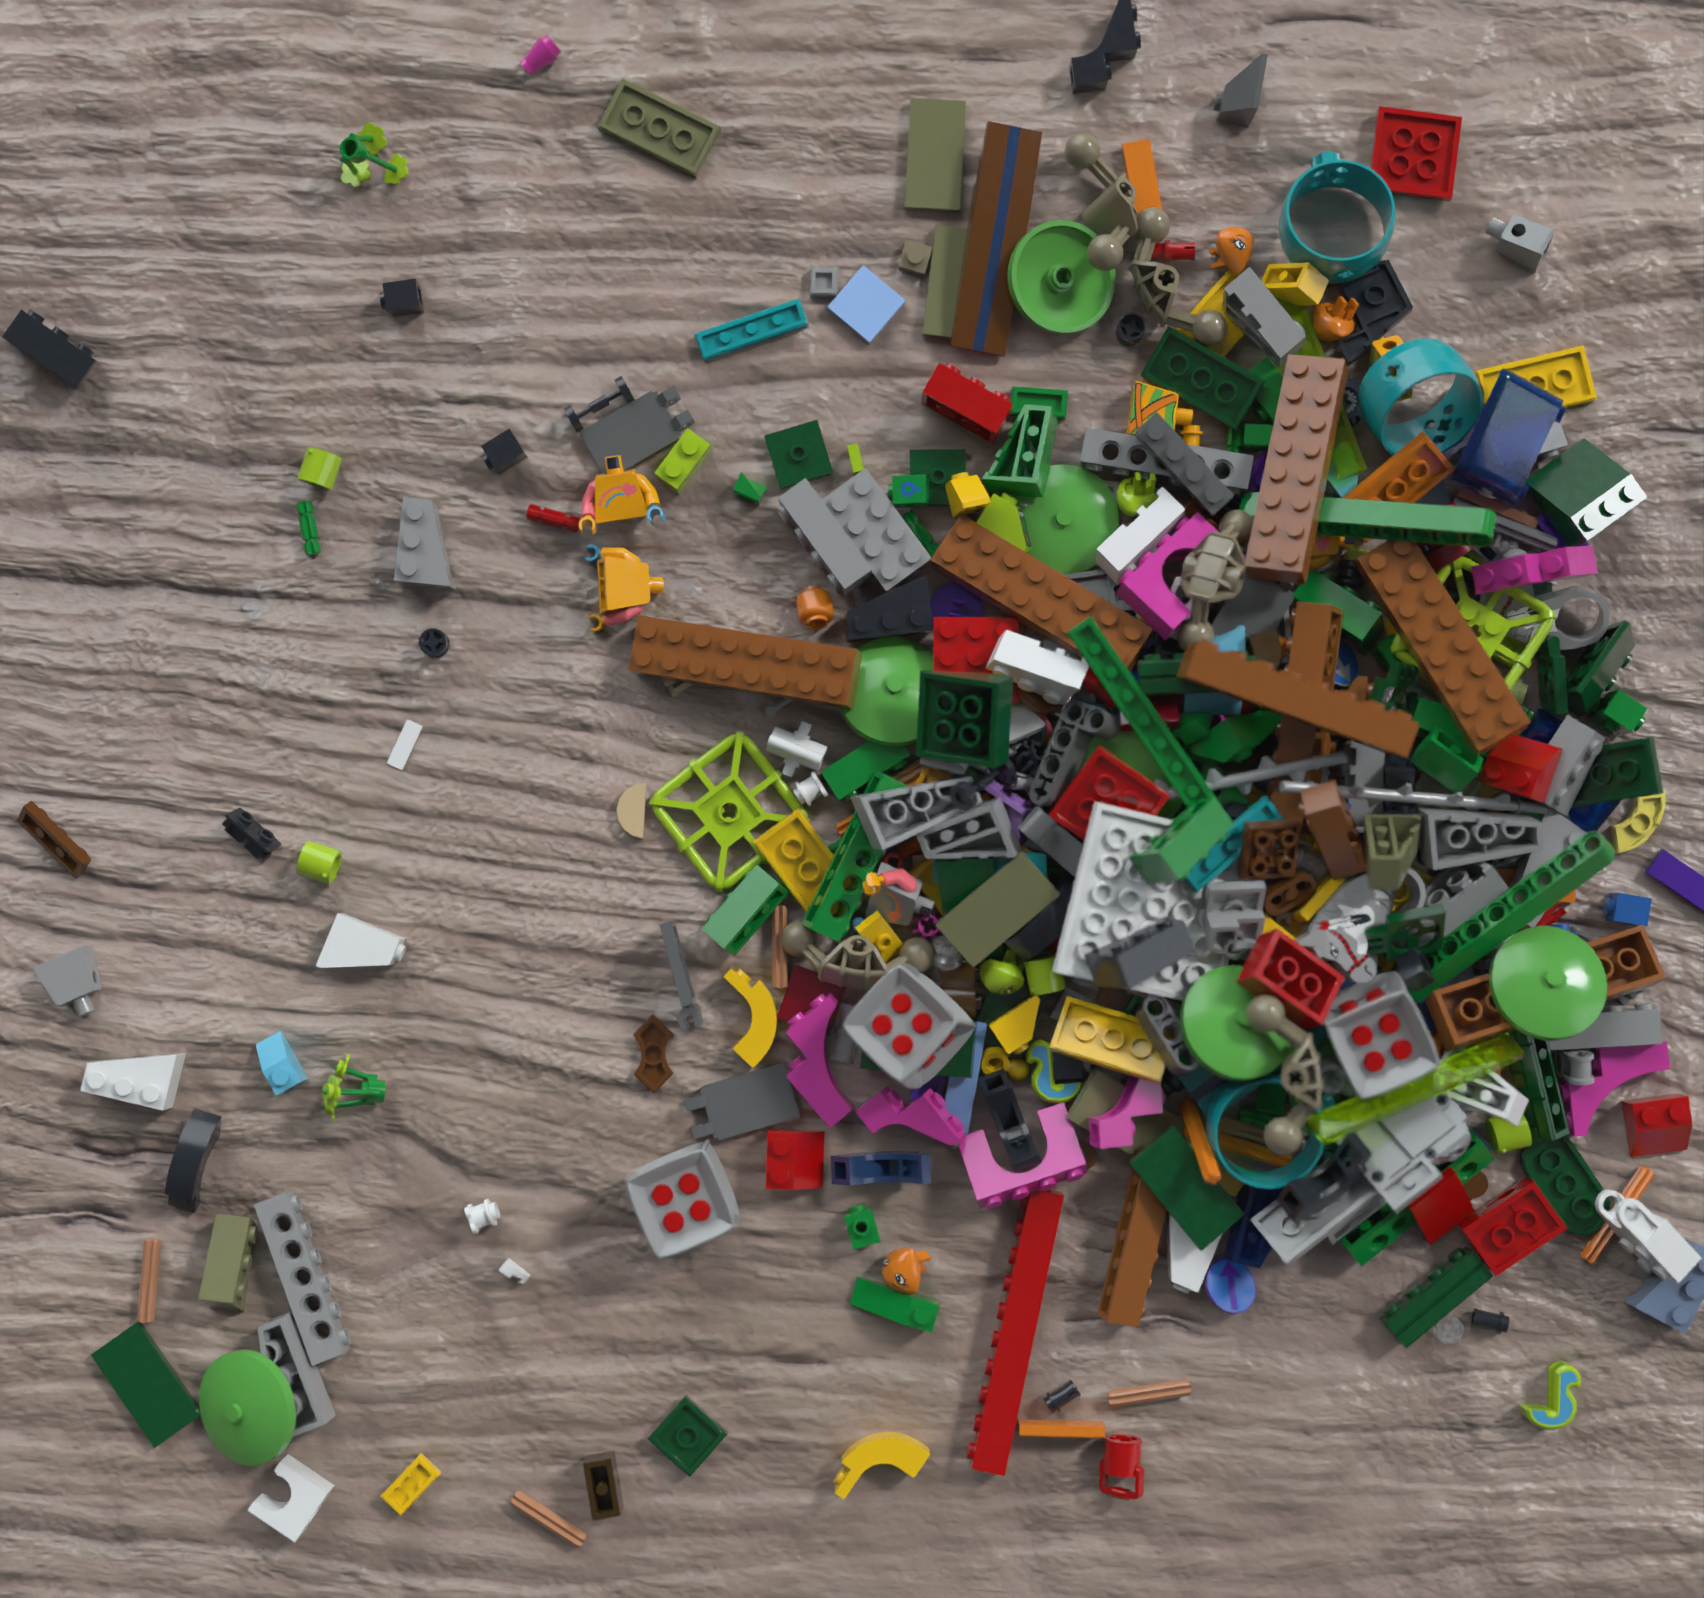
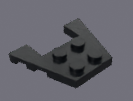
M1389 260L1379 261L1370 271L1355 280L1337 284L1328 283L1326 289L1338 285L1347 303L1350 298H1355L1359 303L1354 318L1361 331L1340 339L1336 343L1338 351L1342 358L1345 359L1346 366L1356 361L1371 347L1373 341L1380 340L1412 312L1413 305Z

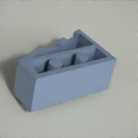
M1687 1239L1686 1242L1697 1252L1701 1260L1679 1283L1669 1278L1663 1280L1654 1274L1643 1282L1644 1285L1633 1296H1629L1624 1301L1685 1334L1704 1299V1247Z

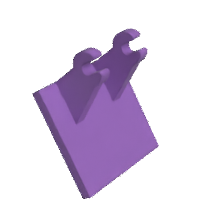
M994 780L993 783L984 789L995 797H1000L1006 803L1007 815L1019 844H1022L1026 841L1027 835L1018 826L1034 809L1031 807L1033 802L1022 794L1010 793L1009 785Z

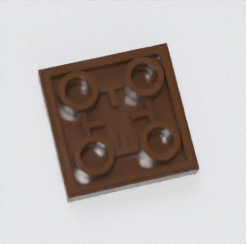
M1297 819L1244 822L1238 877L1241 880L1295 877L1301 822Z

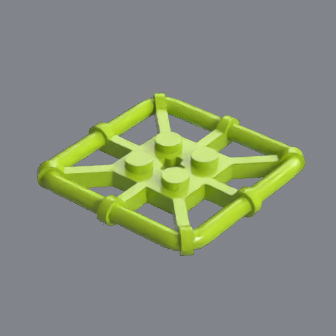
M1461 556L1438 570L1436 575L1443 584L1453 570L1460 599L1456 606L1470 628L1473 626L1478 628V633L1481 636L1477 639L1487 655L1491 658L1495 652L1514 663L1504 679L1511 691L1523 671L1528 670L1531 666V659L1550 632L1554 619H1556L1555 611L1551 610L1544 602L1518 587L1495 591L1486 606L1468 597L1461 568L1472 573L1471 566L1479 564ZM1503 593H1506L1539 614L1507 620L1492 610ZM1541 623L1521 655L1500 644L1509 630ZM1396 633L1393 645L1390 646L1391 653L1395 654L1401 662L1417 666L1418 672L1423 674L1412 655L1408 653L1409 651L1402 639Z
M741 731L727 736L697 760L693 758L689 761V766L661 786L654 793L653 797H650L649 801L655 816L677 843L678 851L686 855L706 883L715 888L716 892H723V890L736 885L756 864L758 866L763 863L768 864L767 860L753 843L755 838L750 831L764 820L780 822L788 816L766 813L754 798L771 784H773L792 811L799 808L810 822L805 808L781 778L783 776L782 773L774 769L755 742ZM735 745L731 775L717 786H714L702 769ZM742 746L767 777L751 791L747 789L738 777ZM695 774L698 775L709 790L708 793L694 803L665 799V797ZM728 804L730 807L735 805L737 807L735 818L723 817L722 814L725 812L724 805ZM663 806L693 810L705 826L687 839ZM708 832L712 834L721 846L717 877L692 846ZM744 836L757 854L725 878L728 848Z

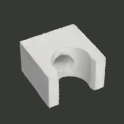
M288 1454L279 1462L274 1471L289 1483L291 1488L290 1500L278 1502L273 1500L268 1494L262 1493L251 1504L248 1511L293 1542H296L304 1533L335 1485Z

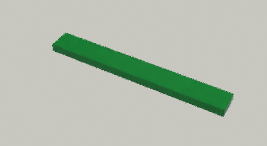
M1090 615L1068 630L1066 633L1186 807L1189 808L1200 799L1216 798L1093 617Z

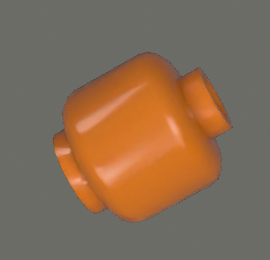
M811 586L798 595L796 606L800 623L812 630L825 628L834 617L833 601L830 593L820 587Z

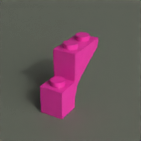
M1129 1075L1117 1104L1104 1114L1088 1117L1090 1145L1100 1149L1133 1145L1132 1137L1135 1136V1125L1131 1120V1116L1163 1113L1165 1094L1161 1088V1083L1156 1084Z
M887 1085L855 1111L872 1134L890 1124H903L947 1145H953L966 1133L963 1130L964 1127L960 1119L955 1115H951L945 1107L944 1099L937 1092L934 1093L931 1088L905 1107L902 1104L903 1100L899 1093L893 1089L891 1090Z

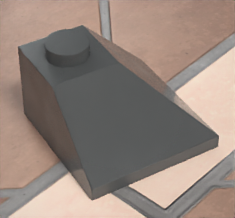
M1262 53L1225 85L1222 94L1216 95L1213 111H1218L1216 121L1245 127L1250 126L1258 110L1268 54Z

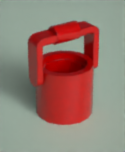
M1125 1434L1105 1436L1104 1459L1100 1461L1099 1489L1102 1493L1127 1501L1143 1496L1144 1468L1141 1467V1438ZM1108 1475L1125 1478L1135 1477V1492L1127 1488L1108 1486Z

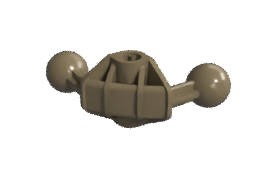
M1084 132L1077 133L1070 137L1065 145L1066 160L1074 168H1088L1106 187L1082 214L1085 224L1098 235L1090 242L1087 249V257L1095 269L1110 271L1116 268L1123 258L1122 245L1138 231L1137 210L1134 205L1136 190L1126 178L1124 172L1117 176L1099 157L1100 145L1093 135Z
M1149 207L1142 210L1136 217L1138 224L1136 235L1139 238V242L1129 271L1132 273L1135 283L1134 288L1139 292L1142 301L1146 305L1147 312L1154 316L1160 323V327H1164L1167 324L1191 331L1194 339L1204 346L1219 344L1225 338L1228 328L1226 319L1221 313L1215 310H1205L1198 315H1193L1171 308L1179 283V274L1171 266L1150 262L1155 244L1164 240L1169 233L1170 220L1168 215L1159 208Z
M1232 510L1227 512L1220 520V533L1210 532L1185 559L1180 584L1185 595L1193 599L1190 619L1182 623L1177 633L1178 643L1184 651H1186L1188 644L1197 643L1198 640L1214 641V630L1207 622L1209 602L1234 598L1243 586L1246 566H1244L1245 559L1239 546L1249 542L1254 521L1252 516L1246 511Z
M802 921L788 924L781 935V943L784 950L795 957L804 956L818 971V979L821 982L835 984L838 987L844 986L851 990L863 989L867 991V989H872L887 972L899 963L910 964L916 967L920 973H923L930 969L935 961L933 945L921 937L908 939L902 945L899 957L885 964L877 948L866 937L861 935L851 936L841 942L828 956L816 945V932L801 924Z
M1262 995L1254 998L1249 1003L1246 1011L1248 1023L1254 1030L1261 1033L1274 1031L1294 1046L1282 1062V1083L1288 1091L1301 1100L1287 1117L1273 1119L1268 1123L1264 1131V1140L1268 1148L1274 1153L1287 1155L1297 1150L1301 1144L1302 1132L1300 1128L1316 1108L1320 1109L1322 1107L1320 1099L1323 1078H1320V1056L1315 1050L1312 1034L1309 1032L1306 1034L1284 1018L1283 1006L1276 998Z

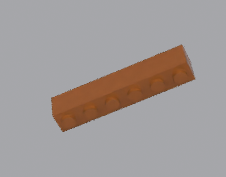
M1136 1149L1135 1156L1142 1150ZM1133 1168L1127 1186L1097 1314L1109 1323L1138 1327L1140 1319L1143 1318L1145 1313L1144 1301L1152 1283L1151 1272L1153 1264L1158 1259L1157 1247L1159 1239L1165 1230L1166 1208Z

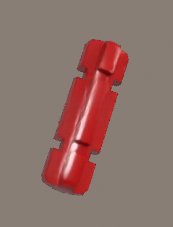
M530 504L526 512V518L530 521L538 522V520H541V524L560 529L567 527V531L575 533L579 530V521L581 520L579 516L572 514L566 516L567 513L546 507L543 510L541 506Z

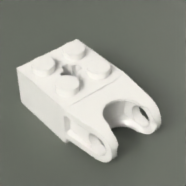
M1611 1189L1603 1190L1596 1197L1595 1209L1621 1239L1618 1243L1630 1254L1634 1253L1638 1257L1637 1264L1646 1272L1650 1273L1653 1271L1663 1280L1669 1278L1679 1283L1701 1260L1697 1252L1666 1219L1651 1213L1638 1200L1633 1198L1625 1199L1620 1193ZM1608 1196H1613L1615 1199L1613 1209L1605 1211L1603 1207L1604 1200Z

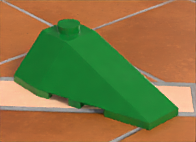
M1268 710L1227 717L1211 729L1208 735L1199 739L1188 748L1191 754L1221 762L1233 760L1242 762L1253 754L1251 750L1259 745L1277 727L1278 722L1282 721V716Z

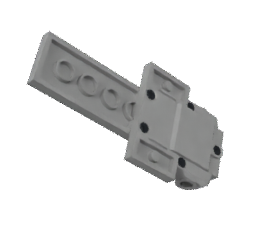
M1431 1075L1427 1078L1420 1077L1388 1091L1377 1101L1374 1097L1366 1099L1356 1097L1338 1111L1340 1120L1325 1124L1326 1132L1338 1146L1347 1134L1356 1132L1372 1153V1156L1365 1164V1167L1368 1169L1367 1172L1348 1192L1321 1211L1294 1222L1277 1199L1251 1219L1255 1227L1287 1266L1295 1262L1379 1195L1397 1214L1442 1179L1441 1174L1434 1166L1442 1162L1453 1161L1467 1150L1471 1141L1467 1128L1470 1125L1469 1118Z

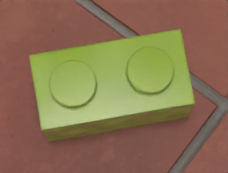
M687 428L655 471L657 479L680 495L712 452L711 445Z

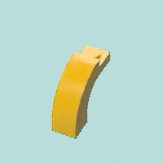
M731 968L723 977L746 998L752 1011L750 1029L733 1047V1050L754 1068L765 1056L774 1040L778 1019L776 1004L770 990L761 979L752 987L749 984L752 979L741 968L737 971Z
M879 1432L863 1437L851 1445L842 1455L841 1463L848 1468L844 1469L842 1467L833 1481L836 1484L835 1494L844 1500L861 1474L869 1467L877 1464L894 1465L915 1478L930 1456V1449L915 1438L897 1432Z

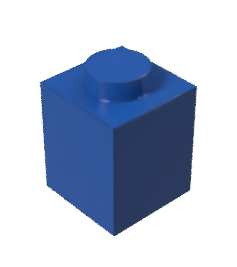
M1609 893V898L1605 899L1603 905V913L1606 914L1605 921L1635 926H1648L1652 898L1623 893Z

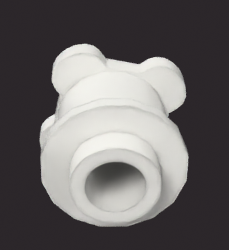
M815 771L810 772L811 776L801 783L795 782L797 788L793 792L801 804L807 802L811 806V802L820 796H829Z
M485 1199L482 1204L476 1206L469 1204L464 1208L473 1234L478 1233L482 1227L490 1224L496 1226L497 1219L500 1218V1211L496 1202L491 1203L489 1199Z

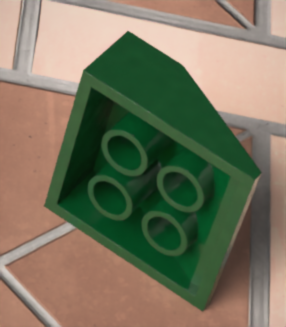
M1585 438L1522 482L1568 547H1577L1585 543L1647 498L1629 472Z
M1623 620L1608 626L1606 632L1598 641L1585 648L1567 674L1568 710L1578 717L1594 713L1601 703L1599 697L1603 691L1607 692L1616 682L1615 674L1619 668L1623 669L1632 659L1633 655L1630 653L1635 647L1631 625L1628 621Z
M920 671L916 756L995 768L1007 763L1009 760L1013 677L987 673Z

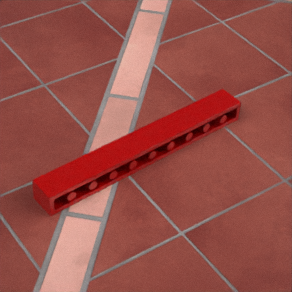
M1039 1189L1030 1192L1027 1197L1020 1200V1207L1024 1208L1022 1219L1017 1218L1014 1235L1018 1236L1016 1247L1011 1246L1008 1263L1012 1264L1010 1275L1005 1274L1002 1291L1006 1292L1004 1303L999 1302L996 1319L1000 1320L998 1331L993 1330L990 1347L994 1348L992 1359L987 1358L984 1375H988L987 1385L981 1386L978 1403H982L981 1413L975 1414L972 1431H976V1437L974 1442H969L966 1459L970 1460L971 1469L1002 1476H1005L1064 1200V1194L1061 1191L1052 1189L1040 1191Z

